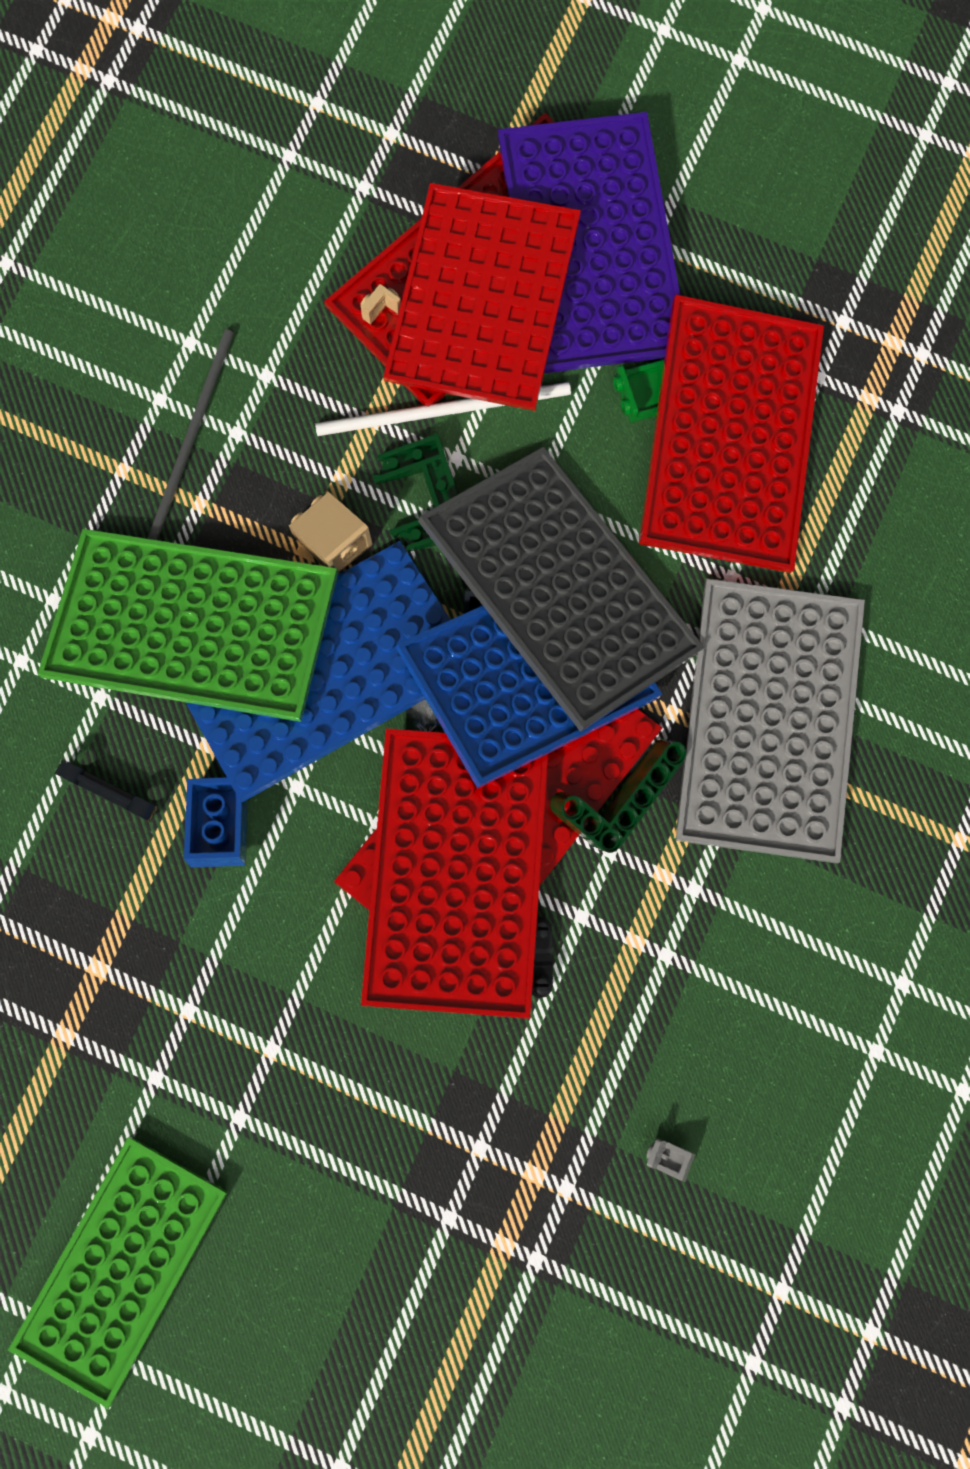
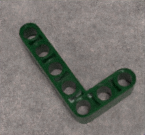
M667 739L657 740L601 815L581 798L567 792H558L552 797L550 803L551 810L591 846L607 853L616 852L684 762L686 749L680 742ZM670 748V749H671V753H670V755L667 757V751H668V749ZM655 769V775L651 778V773ZM639 790V797L635 800V794ZM567 801H570V807L565 811V804ZM623 812V818L619 822V816ZM588 817L589 823L584 828V821ZM607 833V840L603 843V837Z

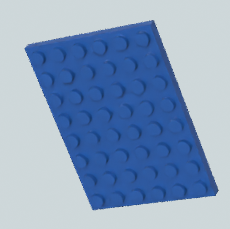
M484 606L397 643L396 646L398 653L477 788L659 699L662 695L656 683H654L580 732Z

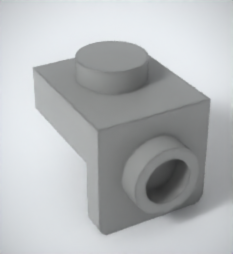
M657 1138L655 1143H652L648 1149L647 1166L685 1182L696 1154Z

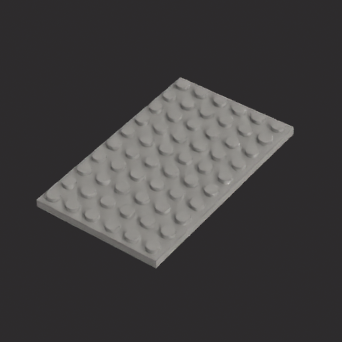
M706 579L698 638L705 648L696 655L686 742V758L683 767L675 841L840 863L865 600Z

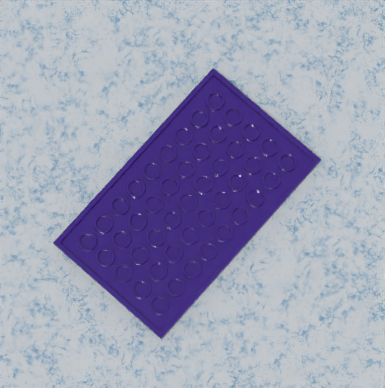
M647 112L498 129V140L508 197L581 210V217L545 373L665 358L672 302L675 295H680Z

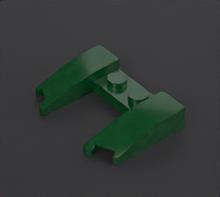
M438 433L377 455V460L382 461L383 466L381 475L373 476L376 485L423 472L434 507L458 495L449 461ZM418 520L389 530L394 538L400 535L409 544L405 547L408 552L436 546Z

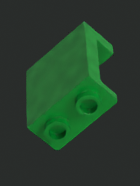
M664 360L627 370L624 369L623 365L617 367L616 374L613 377V385L616 392L620 391L622 397L621 409L624 415H628L630 423L657 416Z

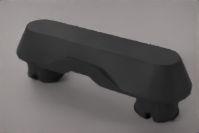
M537 917L532 995L537 998H544L551 993L553 988L552 926L546 918Z

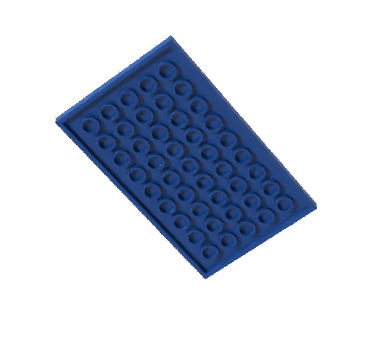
M400 541L338 574L302 722L186 702L241 802L250 799L425 700L421 690L398 653L396 646L397 643L445 623L450 618Z

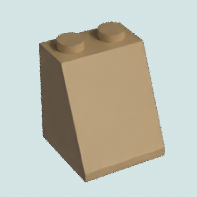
M330 492L315 498L311 503V507L304 513H298L289 525L293 536L322 566L337 568L338 574L373 545L368 526Z

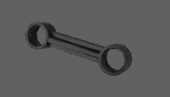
M63 759L54 773L149 822L158 808Z

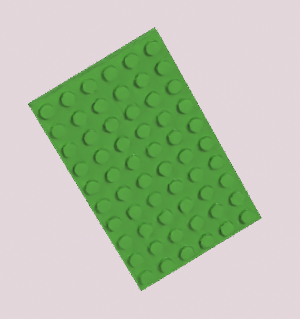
M82 529L38 675L45 679L302 722L338 577V570L332 567Z

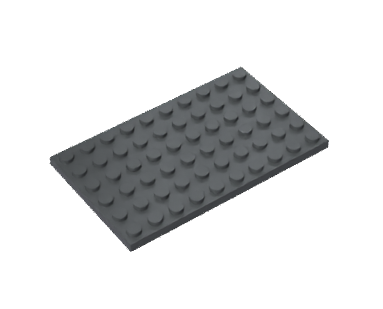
M544 447L419 517L418 522L580 732L675 670L705 648Z

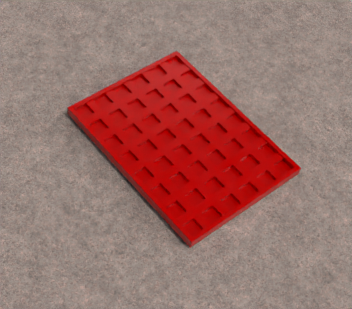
M430 183L383 376L384 381L536 411L579 226L581 210Z

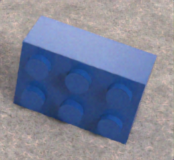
M228 778L187 779L184 860L191 868L246 866L247 800L244 802L239 800Z

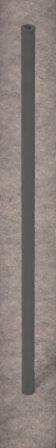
M224 330L147 539H159L234 336L231 330Z

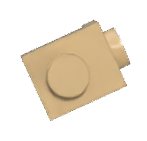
M379 284L372 294H367L362 300V319L371 325L386 306L398 314L401 305L400 296L393 289H386Z

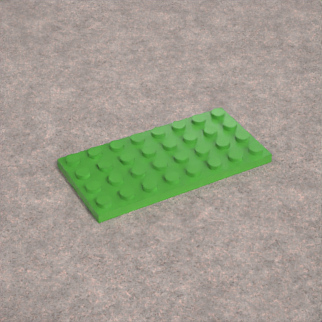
M129 1136L8 1351L109 1409L228 1191Z

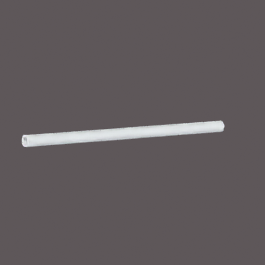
M569 382L541 386L538 400L571 395ZM467 398L436 403L429 407L424 405L315 423L317 436L505 405Z

